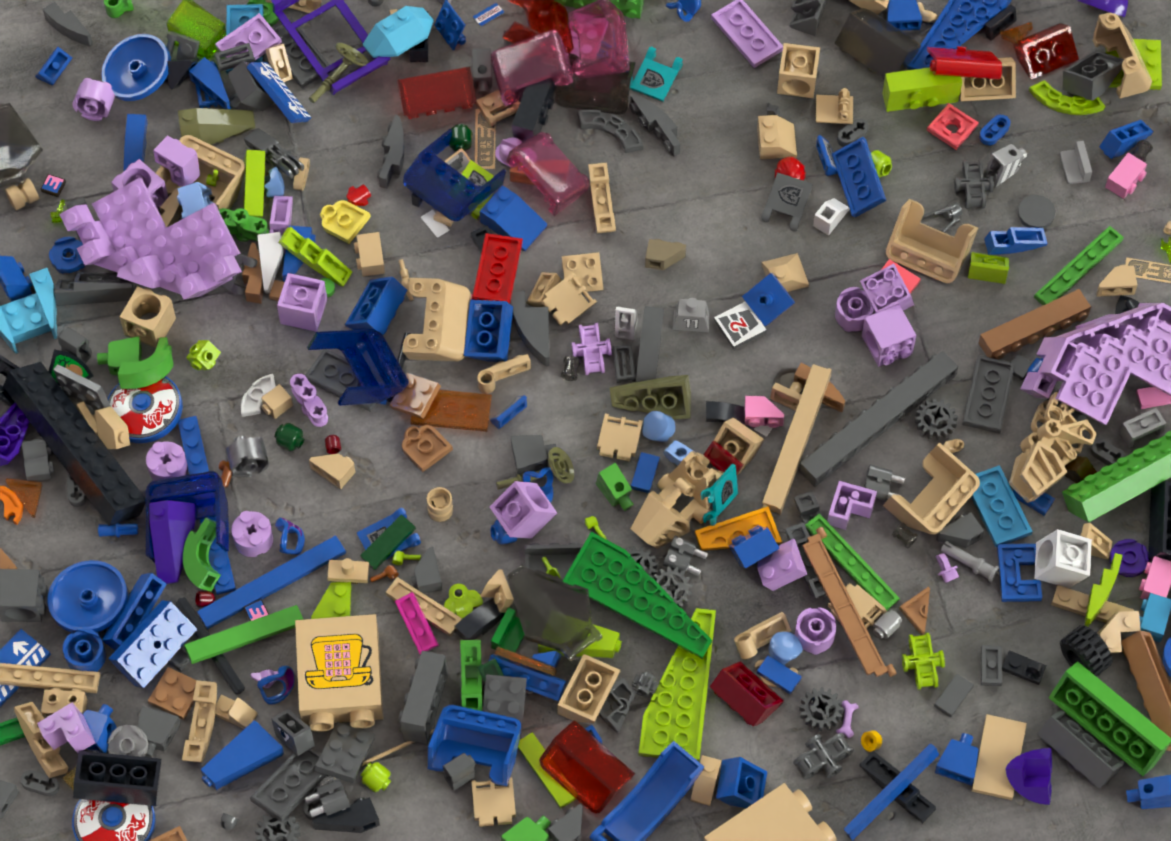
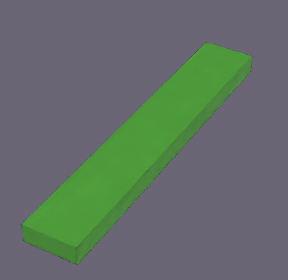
M1109 226L1034 295V298L1042 305L1061 298L1120 244L1124 237Z
M820 513L805 525L807 531L812 536L817 534L816 529L819 527L824 528L827 537L821 540L830 556L863 590L885 607L886 610H889L900 600Z
M295 605L184 644V648L191 664L296 628L295 620L304 619L298 606Z

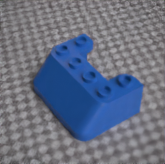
M456 705L444 707L428 746V769L442 772L444 771L443 765L465 753L467 756L471 755L475 764L491 767L489 778L493 783L507 786L515 765L521 734L520 721L515 718Z

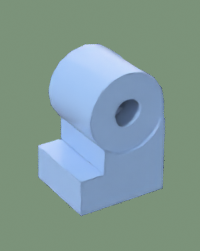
M675 440L663 453L670 462L678 466L693 450Z

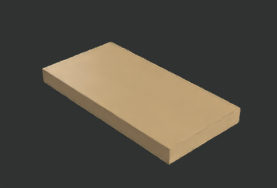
M986 715L972 792L1008 800L1013 799L1014 788L1007 778L1005 769L1012 759L1021 754L1027 723Z

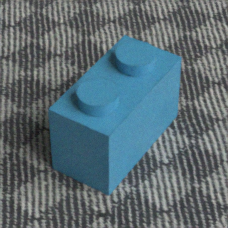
M1150 593L1148 599H1143L1140 610L1144 612L1142 617L1139 616L1140 631L1150 632L1154 641L1161 642L1171 610V599Z

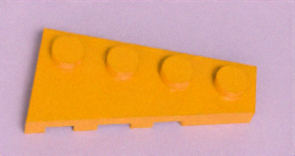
M768 506L694 532L702 551L729 549L732 539L740 535L746 536L750 534L748 530L757 525L767 527L776 543L782 544Z

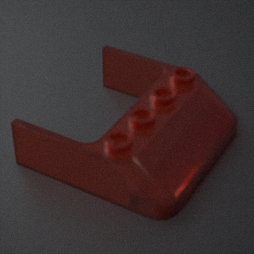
M508 0L525 10L528 27L515 21L503 34V39L534 53L537 57L570 54L574 49L568 12L562 4L554 0Z

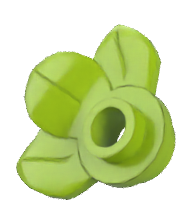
M457 583L449 589V598L445 601L444 607L463 619L473 611V607H479L484 602L477 591L468 590L465 585ZM456 590L462 591L460 597L455 596Z

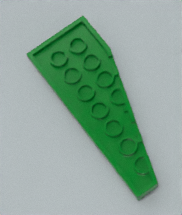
M593 532L590 533L564 577L562 584L703 659L712 643V639L689 618L686 612L674 602L671 596L644 571L643 567L625 549Z

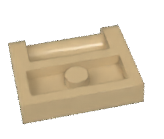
M506 86L477 99L476 105L488 124L494 126L496 122L515 114L520 102L510 87ZM511 105L513 106V107H511V108H509V109H506V110H504V111H502V112H500V113H498V114H496V115H492L493 113L498 112V111H500V110H503V109H505V108H507V107H509V106H511Z

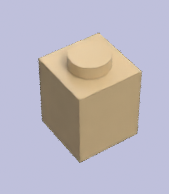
M280 384L261 397L263 411L267 415L271 414L274 419L293 406L291 396Z

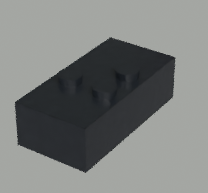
M535 62L512 123L513 137L518 138L525 145L535 147L542 126L547 124V113L549 109L552 110L553 97L558 86L557 67Z
M79 751L74 778L73 798L156 806L162 759Z

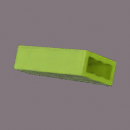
M246 150L244 157L243 209L248 212L249 216L263 218L265 151Z
M551 611L538 644V653L557 651L562 656L582 657L585 654L590 657L613 658L615 652H619L622 641H620V633Z

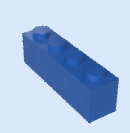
M153 573L142 574L130 592L125 608L115 623L109 627L102 641L116 651L149 615L167 584Z

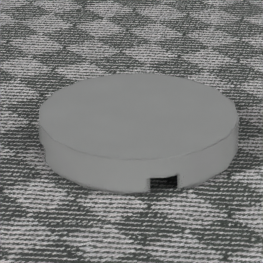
M119 726L112 731L108 738L109 754L145 757L147 753V736L137 726Z

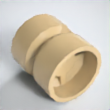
M29 178L20 181L18 186L12 185L5 189V193L15 211L24 207L26 202L30 204L39 199L38 193Z
M434 488L427 495L428 514L434 521L442 522L448 520L453 513L452 495L445 488Z

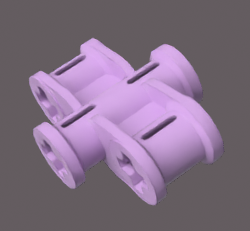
M598 323L589 326L579 325L581 343L575 344V342H572L573 359L583 357L585 375L594 372L605 373L602 354L612 355L610 338H607L606 341H600Z
M295 374L290 379L292 394L298 403L302 405L303 414L316 427L326 425L328 422L327 409L322 400L316 396V388L310 384L305 375Z

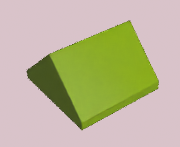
M971 252L968 272L969 279L1006 283L1009 271L1008 257Z

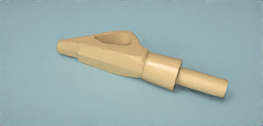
M401 259L399 260L401 283L408 290L406 294L409 300L412 301L414 299L409 291L410 278L408 270L405 269L404 261Z

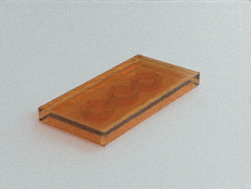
M439 390L424 419L411 415V425H431L441 428L488 432L492 395Z

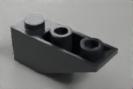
M370 797L366 799L359 798L345 810L328 816L326 813H322L312 820L315 830L363 833L380 826L378 815Z

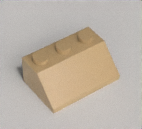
M998 58L1002 62L1000 80L961 77L960 101L1016 98V62L1013 58Z
M583 654L558 703V714L575 722L595 723L620 670Z

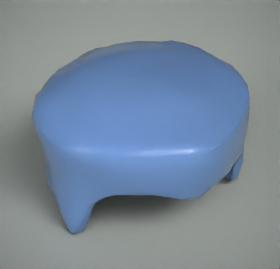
M274 167L264 177V181L267 182L264 185L267 198L284 196L285 187L282 174L277 167Z
M651 411L646 415L642 426L643 436L650 440L667 442L673 436L675 421L671 416L659 411Z
M786 631L774 634L769 644L770 657L783 665L797 658L803 650L799 639L794 634Z

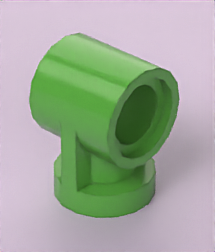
M104 0L105 10L109 17L118 18L123 12L134 10L131 0Z

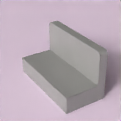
M1078 141L1074 150L1060 152L1069 185L1090 182L1092 175L1084 141Z

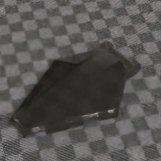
M10 103L0 105V188L16 183H25L27 168L43 151Z
M520 565L508 574L507 578L527 641L561 651L571 662L578 653L593 642H598L603 638L592 623L588 589L576 584L574 586L564 583L563 579L537 569L533 571L523 565Z

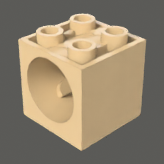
M784 43L777 94L814 98L820 54L819 47Z
M138 286L120 315L124 335L130 338L139 337L141 342L155 348L159 338L167 335L176 319L172 300L165 295L160 296L148 288L143 289ZM146 313H158L156 317L149 320L139 319Z

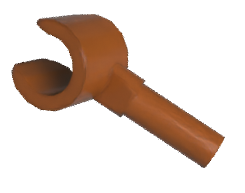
M389 565L384 569V572L371 577L370 580L374 582L386 576L393 580L399 576V573L394 566Z

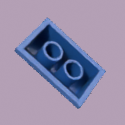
M393 276L370 280L345 326L370 337L383 336L388 330L390 321L395 317L396 310L404 301V296L408 290Z
M470 300L464 349L465 357L488 362L507 361L513 315L512 305L507 301Z

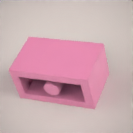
M1127 153L1108 177L1105 188L1124 199L1128 193L1131 195L1137 186L1136 183L1138 181L1141 182L1146 176L1147 172H1145L1147 164L1132 154Z
M1154 556L1151 563L1147 562L1144 573L1148 575L1146 580L1142 579L1139 590L1142 591L1141 599H1148L1150 593L1165 598L1168 595L1171 585V561Z

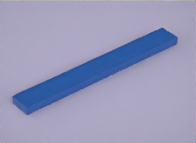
M335 535L200 609L197 613L208 630L244 610V606L270 596L328 564L329 560H335L346 554V550Z

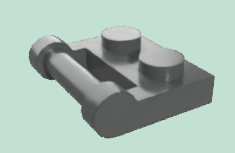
M173 31L167 33V48L171 59L175 41L179 42L176 59L197 57L200 41Z

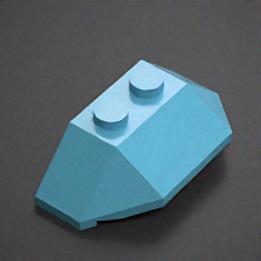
M405 6L376 23L364 41L363 47L373 58H378V56H399L427 39L434 21L424 8Z

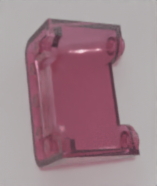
M597 0L569 12L568 26L578 34L580 60L573 62L572 71L575 76L586 78L620 74L629 71L626 23L620 9L610 0Z
M547 31L497 49L491 54V63L504 106L518 101V89L552 77L554 83L560 86L574 82L569 54L559 33L556 31Z
M540 132L509 152L506 162L511 168L518 166L517 170L519 172L522 170L545 196L544 201H549L551 204L548 210L554 217L589 189V179L587 176L578 171L555 145L548 133Z

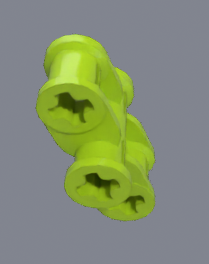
M930 633L920 636L910 634L908 642L911 655L902 654L904 672L914 669L917 690L929 686L938 688L936 667H945L943 650L933 653Z

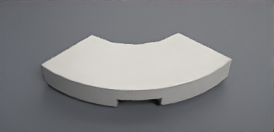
M273 374L266 375L255 381L244 394L241 402L242 417L261 414V397L276 387Z

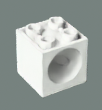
M1057 529L1037 541L1034 579L1070 588L1089 577L1092 539Z

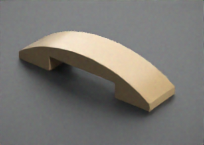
M607 163L588 164L597 233L615 232L616 226L612 209Z
M196 680L193 701H195L189 740H185L182 760L202 763L208 750L214 725L217 683Z

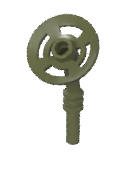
M337 43L336 49L343 57V62L309 97L310 102L315 103L326 91H329L331 85L337 81L349 65L365 66L368 64L367 58L355 48L344 43Z
M559 447L551 448L548 452L549 467L559 481L564 484L571 483L574 480L575 473L569 456ZM524 473L521 476L518 474L517 477L496 482L497 489L510 487L515 481L523 482ZM530 476V483L539 478Z

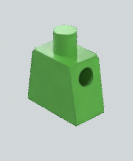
M132 337L109 342L108 353H97L98 365L108 364L110 374L118 376L121 362L141 361L142 345L140 338Z
M614 463L599 472L595 484L613 507L620 504L624 511L632 508L634 504L629 498L632 489L617 464Z
M541 816L536 823L529 817H526L501 836V840L549 841V835L545 830L551 822L545 816Z

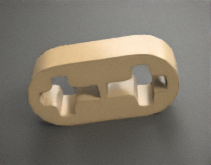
M300 157L299 161L303 163L304 170H299V174L294 176L293 189L303 191L309 172L310 159Z

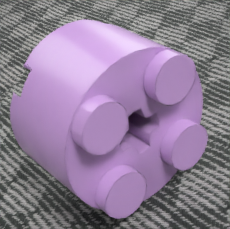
M85 78L79 85L74 98V110L76 112L79 110L82 113L81 116L88 120L100 121L103 117L106 118L115 98L111 84Z
M858 287L847 288L841 292L837 299L835 309L836 321L846 332L863 330L864 319L873 315L874 308L865 291L860 290Z
M156 442L147 453V468L156 484L171 487L186 477L188 465L181 446L173 442Z
M244 511L233 522L231 529L233 541L237 550L242 555L257 557V555L264 554L271 548L273 534L270 521L266 516L259 512Z
M819 607L818 609L808 608L801 612L797 618L795 636L799 639L803 650L817 655L831 647L836 633L834 616L828 610Z

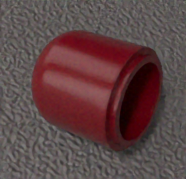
M329 435L325 438V447L328 454H337L342 450L340 438L337 435Z
M198 591L195 595L197 607H206L215 602V596L210 591Z

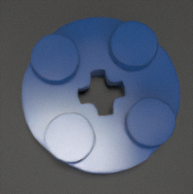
M74 237L58 239L54 243L55 245L52 247V250L50 249L49 251L51 264L59 273L76 272L86 266L77 250L83 243ZM67 252H70V254H73V255H72L71 257H69V258L64 257V256H66V253H67Z

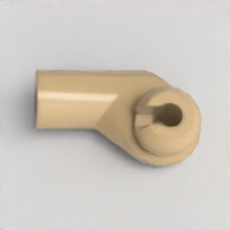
M918 2L922 21L927 23L936 22L937 15L932 11L925 10L923 3Z
M961 439L946 441L943 446L951 453H954L964 448V442Z

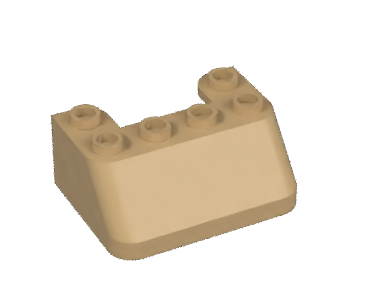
M191 135L181 137L179 141L184 146L194 149L198 156L200 176L194 183L200 182L211 188L212 195L209 196L214 198L212 202L216 204L218 210L222 208L230 210L238 198L245 174L244 162ZM161 165L156 174L165 181L167 194L171 195L178 185L171 181L170 170ZM214 170H218L217 176H219L216 187L206 185L208 174L213 175Z
M909 199L902 206L886 248L887 257L894 262L941 282H953L970 252L978 227L962 224L957 229L955 237L922 224L923 206Z
M410 278V293L417 298H426L423 334H409L406 336L403 342V353L409 360H462L465 357L464 349L471 300L470 291L465 286L441 279Z
M938 443L923 460L924 470L933 479L910 504L902 496L893 494L883 505L905 526L932 535L939 533L980 485L978 476L941 443Z

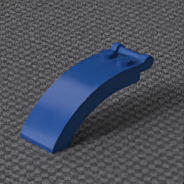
M673 741L661 752L658 759L634 789L602 820L601 825L592 832L589 838L592 841H608L602 836L605 832L614 841H645L681 801L703 771L704 766Z

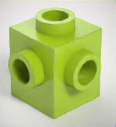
M199 340L190 348V353L186 358L191 362L190 365L198 371L209 370L215 365V360L221 352L209 340Z

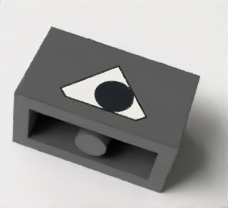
M289 709L271 718L276 737L296 755L299 756L315 746L311 728Z

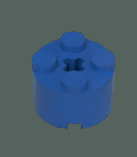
M79 629V631L71 633L66 637L63 643V653L70 669L98 672L106 661V650L102 639L95 631Z

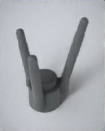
M953 202L941 209L924 214L922 219L943 213L945 219L951 220L941 230V232L945 233L954 223L959 221L958 216L962 215V209L957 202Z

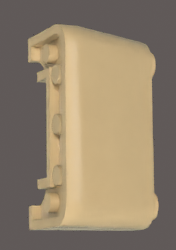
M1114 13L1099 15L1093 36L1095 47L1102 45L1107 48V52L1116 50L1119 57L1124 59L1122 63L1124 77L1121 80V86L1117 87L1116 90L1119 99L1148 91L1151 87L1152 79L1130 32L1118 15Z

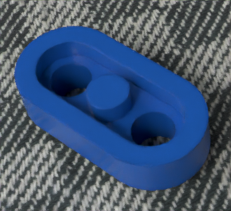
M996 115L981 129L980 141L985 145H994L1008 132L1010 119L1005 115Z

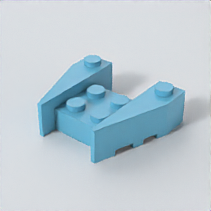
M48 268L29 274L36 292L35 294L0 306V336L15 354L18 353L16 343L49 331L52 332L54 339H57L55 287Z

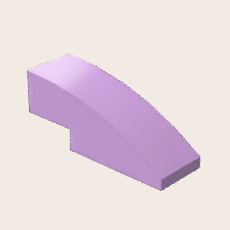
M274 196L270 218V233L280 232L283 235L285 230L291 226L293 197Z

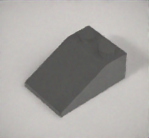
M1099 50L1092 52L1063 70V90L1073 95L1084 97L1086 100L1096 99L1106 91L1122 70L1124 59Z

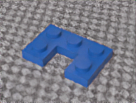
M998 544L997 554L998 566L1000 567L1001 601H1042L1041 580H1021L1020 565H1035L1036 544Z

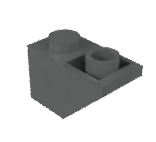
M970 512L967 515L962 514L958 516L955 522L951 524L947 523L937 534L936 539L941 543L948 541L955 546L967 548L983 538L984 529Z
M579 804L576 807H570L565 812L564 817L560 820L558 818L549 825V836L553 841H580L583 806Z

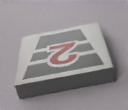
M746 301L714 317L715 323L733 350L766 333V328Z

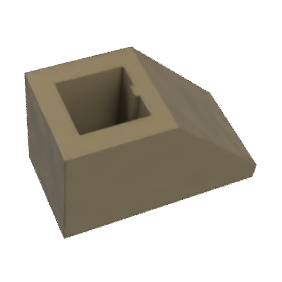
M649 239L645 257V268L667 269L685 258L686 244L666 242L661 239Z

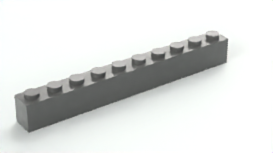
M943 351L938 355L934 354L931 356L928 363L917 367L914 374L903 378L900 385L889 389L886 396L882 399L878 398L875 400L871 408L861 411L857 419L853 422H847L843 430L839 433H833L825 444H819L815 448V452L810 456L808 454L805 455L800 461L799 472L816 487L955 377L958 365Z

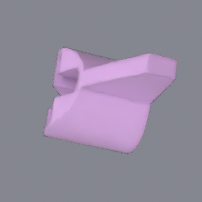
M264 670L260 673H251L250 675L252 679L259 681L264 677L279 673L278 671ZM277 680L272 681L264 685L263 687L270 688Z

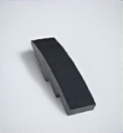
M874 751L859 764L882 789L901 773ZM911 783L894 799L922 824L936 810V806L920 794V790Z

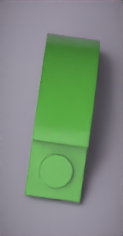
M167 337L159 338L156 350L149 358L137 362H121L118 371L121 389H136L152 385L163 379L171 371L174 363L172 347L168 344Z
M205 518L198 531H190L183 549V565L188 578L194 585L211 592L221 575L210 565L209 549L222 525Z
M460 640L462 707L482 711V676L477 668L482 665L481 640Z

